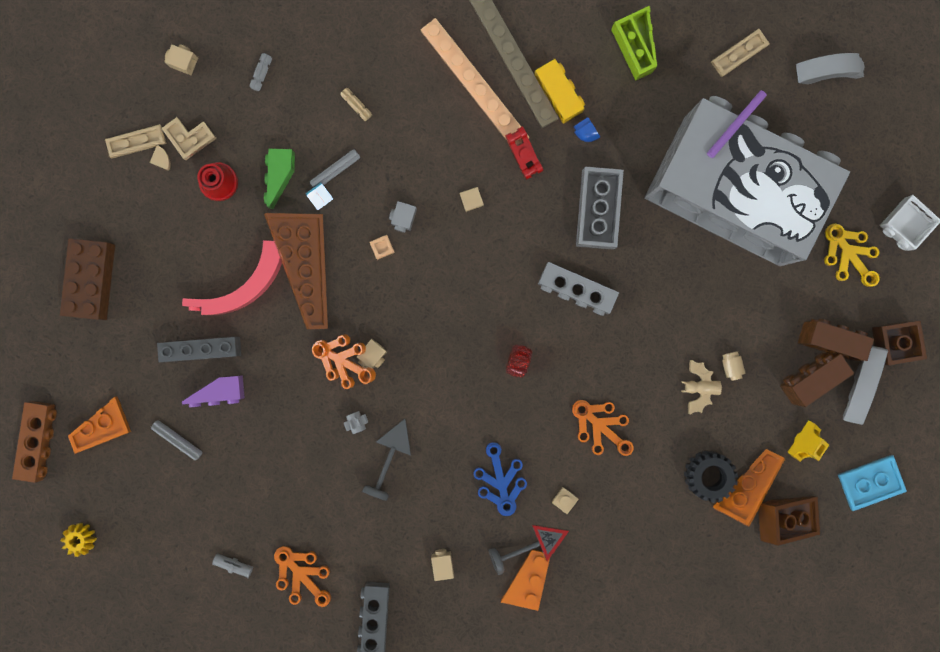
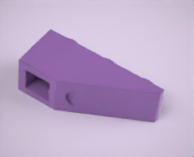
M243 375L218 378L182 401V404H189V407H199L203 402H208V406L220 405V401L226 400L227 404L239 403V399L244 398Z

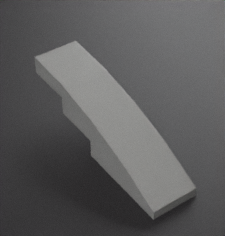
M872 346L868 361H860L854 376L855 382L848 396L849 402L843 414L844 421L860 425L864 424L888 353L887 349Z

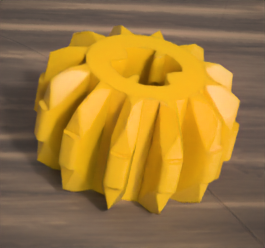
M83 523L73 524L62 533L65 537L61 538L60 541L65 543L62 549L68 548L67 555L73 553L75 557L81 554L86 555L89 553V550L94 548L92 542H95L97 538L91 537L95 531H88L90 525L83 526Z

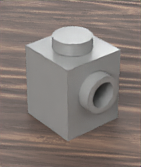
M398 201L396 208L391 210L389 220H392V226H395L394 229L404 233L406 230L411 231L417 208Z

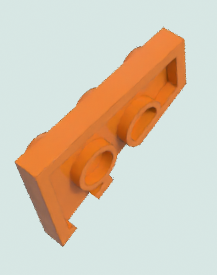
M118 396L111 399L107 405L99 409L95 415L68 435L75 454L131 432Z
M531 549L505 595L502 597L501 603L539 610L549 560L546 561L543 551Z

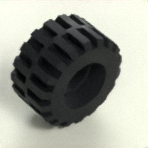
M703 451L702 454L697 453L695 458L691 457L689 459L691 463L686 464L687 472L684 471V476L687 478L685 483L693 494L705 501L715 502L717 500L720 502L723 501V497L726 499L730 497L729 492L733 493L735 491L733 485L738 483L735 480V477H738V473L734 471L736 467L731 464L732 461L713 451ZM709 466H717L720 471L718 482L711 487H705L702 483L703 471Z

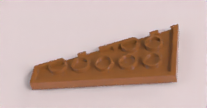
M265 213L266 221L307 330L328 329L323 214Z

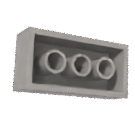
M584 167L582 170L576 238L577 247L613 250L617 248L624 170Z

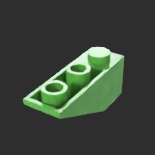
M269 149L268 154L265 156L268 173H265L267 192L264 193V203L270 209L275 207L294 173L295 152L292 149Z

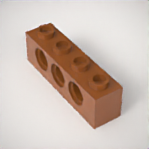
M35 401L24 402L12 479L35 483L42 481L47 475L46 459L49 458L51 452L49 441L54 434L52 422L57 415L54 404ZM38 418L41 420L40 427L37 424ZM35 438L38 440L37 446L34 443ZM31 457L35 459L34 465L31 462Z

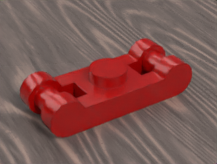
M523 126L518 128L513 134L508 133L505 135L526 180L531 178L532 174L543 171L542 165L533 150ZM521 138L522 143L516 145L515 141ZM531 161L533 166L527 168L526 163Z

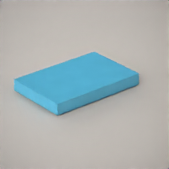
M889 455L838 474L851 511L907 492L894 455Z

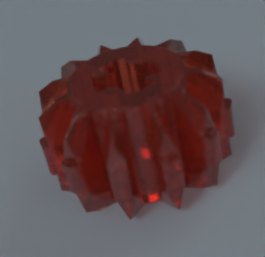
M514 345L507 361L506 372L511 374V376L523 378L531 362L532 350L523 345Z

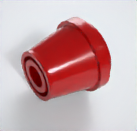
M224 163L206 164L198 172L199 188L211 200H227L237 190V175L230 166ZM212 175L216 176V180L214 182L210 181V177Z

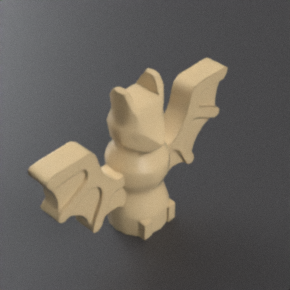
M690 360L689 371L698 375L701 381H682L685 384V390H681V392L691 394L698 392L700 397L688 403V414L694 412L702 413L706 405H712L710 396L721 394L722 385L721 381L711 380L713 371H708L704 366V362L696 363Z

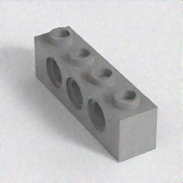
M547 262L538 282L541 285V290L548 293L555 291L559 293L558 297L569 301V298L576 300V305L583 308L587 306L594 308L593 312L604 316L605 313H611L619 294L615 290L550 262ZM557 277H561L565 282L562 288L555 285ZM574 285H579L582 288L580 295L573 293L572 288ZM593 292L599 295L597 303H593L590 300V295Z

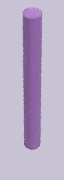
M760 90L711 147L707 152L710 158L715 157L767 96L764 91Z

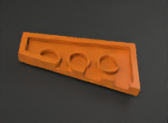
M766 449L754 461L749 470L737 480V485L733 486L735 491L728 493L730 497L727 499L723 497V501L717 502L713 508L749 527L785 458Z

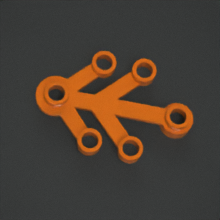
M340 335L336 340L329 343L325 340L315 342L312 347V353L316 358L322 360L328 380L338 379L340 375L342 387L344 389L352 388L355 382L352 377L348 376L345 367L357 373L360 382L363 384H368L375 380L376 372L370 367L363 368L347 359L353 355L364 354L366 346L363 343H357L350 349L336 353L332 349L350 344V337L348 335ZM330 359L335 362L337 369L332 367Z
M578 400L572 407L574 416L579 420L578 439L581 442L589 440V433L586 427L587 419L592 423L594 445L592 446V452L594 454L601 455L604 451L601 443L602 432L617 445V450L620 454L624 456L630 455L634 450L633 444L628 440H622L606 426H626L629 423V418L623 414L618 417L597 418L592 413L604 411L610 414L615 409L614 404L606 402L600 405H590L585 400ZM607 404L612 406L611 411L605 410ZM580 406L585 407V411L583 413H579L578 408ZM621 417L626 418V422L624 424L620 423ZM582 433L587 434V438L585 440L580 439V435ZM623 444L628 445V449L626 451H623L621 449V446ZM596 446L601 447V451L598 453L594 450Z
M287 546L278 548L274 554L276 563L280 565L279 579L276 582L277 589L285 590L288 587L289 581L286 577L287 567H289L293 572L292 593L289 596V602L296 605L301 601V581L315 596V602L318 606H327L331 600L330 593L327 590H320L307 575H318L320 578L325 579L330 573L329 567L325 565L321 567L298 566L295 561H305L307 564H313L317 560V554L313 551L296 553ZM283 553L287 556V559L285 560L281 558V554ZM308 555H313L314 560H308ZM325 569L327 574L322 575L320 570ZM284 581L286 585L282 587L279 582ZM292 596H298V601H294ZM319 597H325L326 601L321 602Z

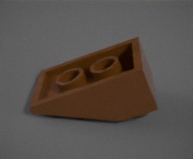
M816 496L768 500L762 502L758 509L760 540L778 546L820 535L818 497Z

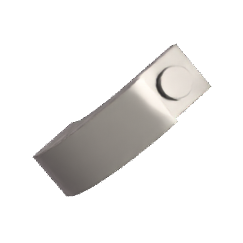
M841 53L810 59L796 64L798 83L812 84L837 77L861 78L864 77V62L859 57V53Z

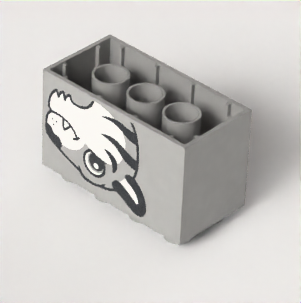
M711 96L709 100L703 98L684 117L644 199L778 266L807 260L850 171L839 166L841 159L838 156L827 151H818L817 154H814L802 148L805 143L802 138L786 132L778 136L766 130L768 127L767 121L752 114L715 157L710 158L707 152L735 121L738 115L730 112L732 105L723 98Z

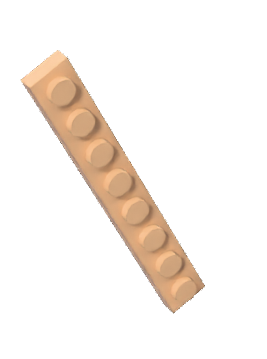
M435 18L421 29L422 34L506 139L505 135L508 133L513 134L521 127L438 20ZM521 138L515 141L516 145L522 143Z

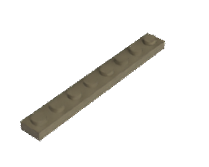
M469 0L541 129L557 121L559 118L493 1Z

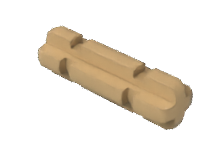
M345 88L341 92L344 100L358 114L360 113V117L364 121H367L372 116V113L353 95L349 88Z

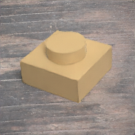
M562 487L552 500V503L568 514L579 499Z

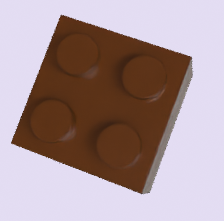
M921 320L872 327L875 346L888 350L884 365L927 359Z

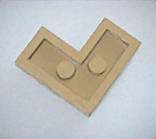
M177 117L162 127V130L184 160H188L217 139L204 121L189 132Z

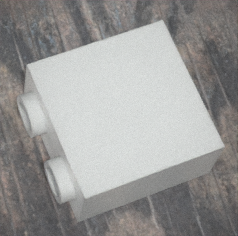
M914 195L905 197L879 226L883 228V233L886 236L893 237L897 241L899 248L910 251L919 247L938 226L940 219Z

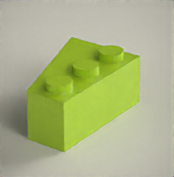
M650 6L614 22L611 29L635 81L653 73L657 67Z

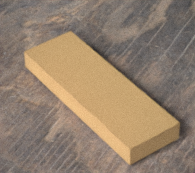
M757 29L712 60L711 63L720 76L723 77L763 50L770 43L761 30Z
M160 124L105 139L110 158L167 144L162 125Z

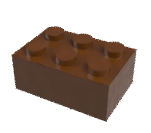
M811 319V321L803 323L797 344L826 353L841 354L843 358L851 361H868L874 339L867 337L868 333L858 330L855 332L848 331L849 327L838 324L834 326L830 325L828 320Z
M821 353L814 358L815 362L800 367L799 373L796 375L791 374L784 378V383L780 387L793 405L807 407L852 376L854 372L841 354Z

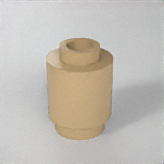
M738 351L724 354L722 363L726 378L730 377L731 381L743 378L742 375L745 374L742 357L739 356Z

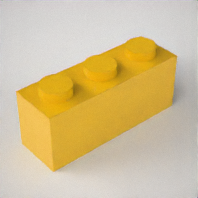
M554 59L535 70L534 75L561 122L564 124L583 113L585 103L580 95L577 96L575 93V86L571 79L568 80L566 78L563 65Z

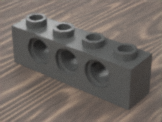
M240 337L157 343L159 362L241 356Z
M366 582L365 587L361 589V599H364V606L360 607L359 618L363 619L362 626H359L358 638H361V645H358L357 652H385L390 583ZM376 600L378 601L379 606L373 607L370 605L369 601ZM374 619L378 625L371 626L368 621ZM374 639L377 644L370 645L367 640Z

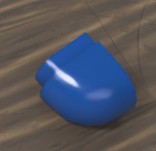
M588 117L574 126L576 130L574 133L584 142H593L600 138Z

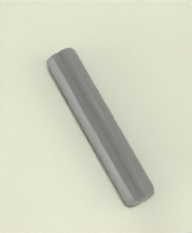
M356 150L350 151L313 178L310 184L313 188L319 183L325 185L359 160V154Z
M155 421L151 429L193 460L200 458L202 455L201 450L162 422Z

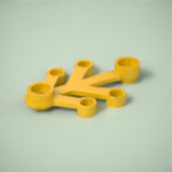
M840 224L829 225L825 230V237L829 241L828 255L824 258L825 264L828 266L835 265L837 263V245L842 249L839 270L835 275L836 279L839 281L848 279V264L850 260L862 276L861 282L867 287L877 285L880 280L878 273L868 271L856 254L867 255L868 258H876L879 255V249L877 247L867 248L849 245L845 240L853 239L857 243H864L868 239L867 233L864 231L858 233L845 231ZM833 230L837 231L836 237L832 235ZM859 234L864 236L862 241L858 238ZM871 249L875 251L874 256L870 254ZM830 256L834 260L833 263L828 262V258ZM840 272L845 274L843 279L839 276ZM867 276H870L872 279L870 283L866 280Z

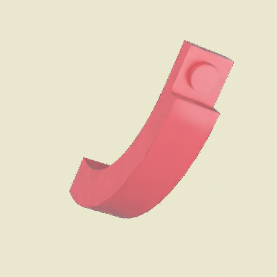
M263 240L262 254L258 266L249 280L239 289L226 296L214 299L183 298L182 306L189 307V311H201V315H220L239 310L254 302L269 288L282 265L275 242Z

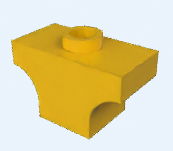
M808 420L802 431L796 435L788 453L800 462L807 457L819 461L829 444L820 438L821 429L815 423Z

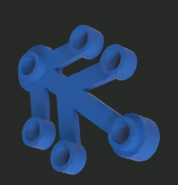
M491 442L486 447V453L492 458L496 479L487 474L481 467L474 470V477L478 480L482 479L498 489L500 497L489 492L486 486H481L478 489V495L495 503L501 515L510 516L515 512V500L521 490L526 488L527 482L523 477L517 478L515 481L516 486L509 496L506 488L516 472L522 469L523 464L520 459L512 460L511 467L504 477L499 458L501 446L496 442ZM496 447L497 453L492 454L490 449ZM516 461L520 462V467L514 468L513 463ZM481 470L483 475L478 477L476 471ZM523 480L525 482L524 486L519 487L517 485L518 481ZM486 489L487 494L481 495L480 491ZM506 503L510 504L508 510L503 508V505Z

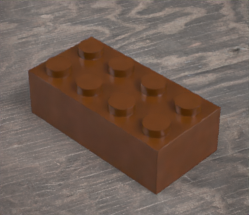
M68 238L60 316L107 320L115 252L114 244Z

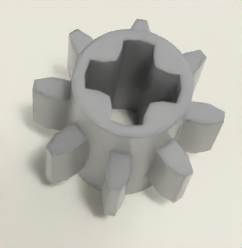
M358 411L346 416L347 421L344 422L346 431L351 430L352 434L366 429L365 424L368 423L366 414L361 415Z

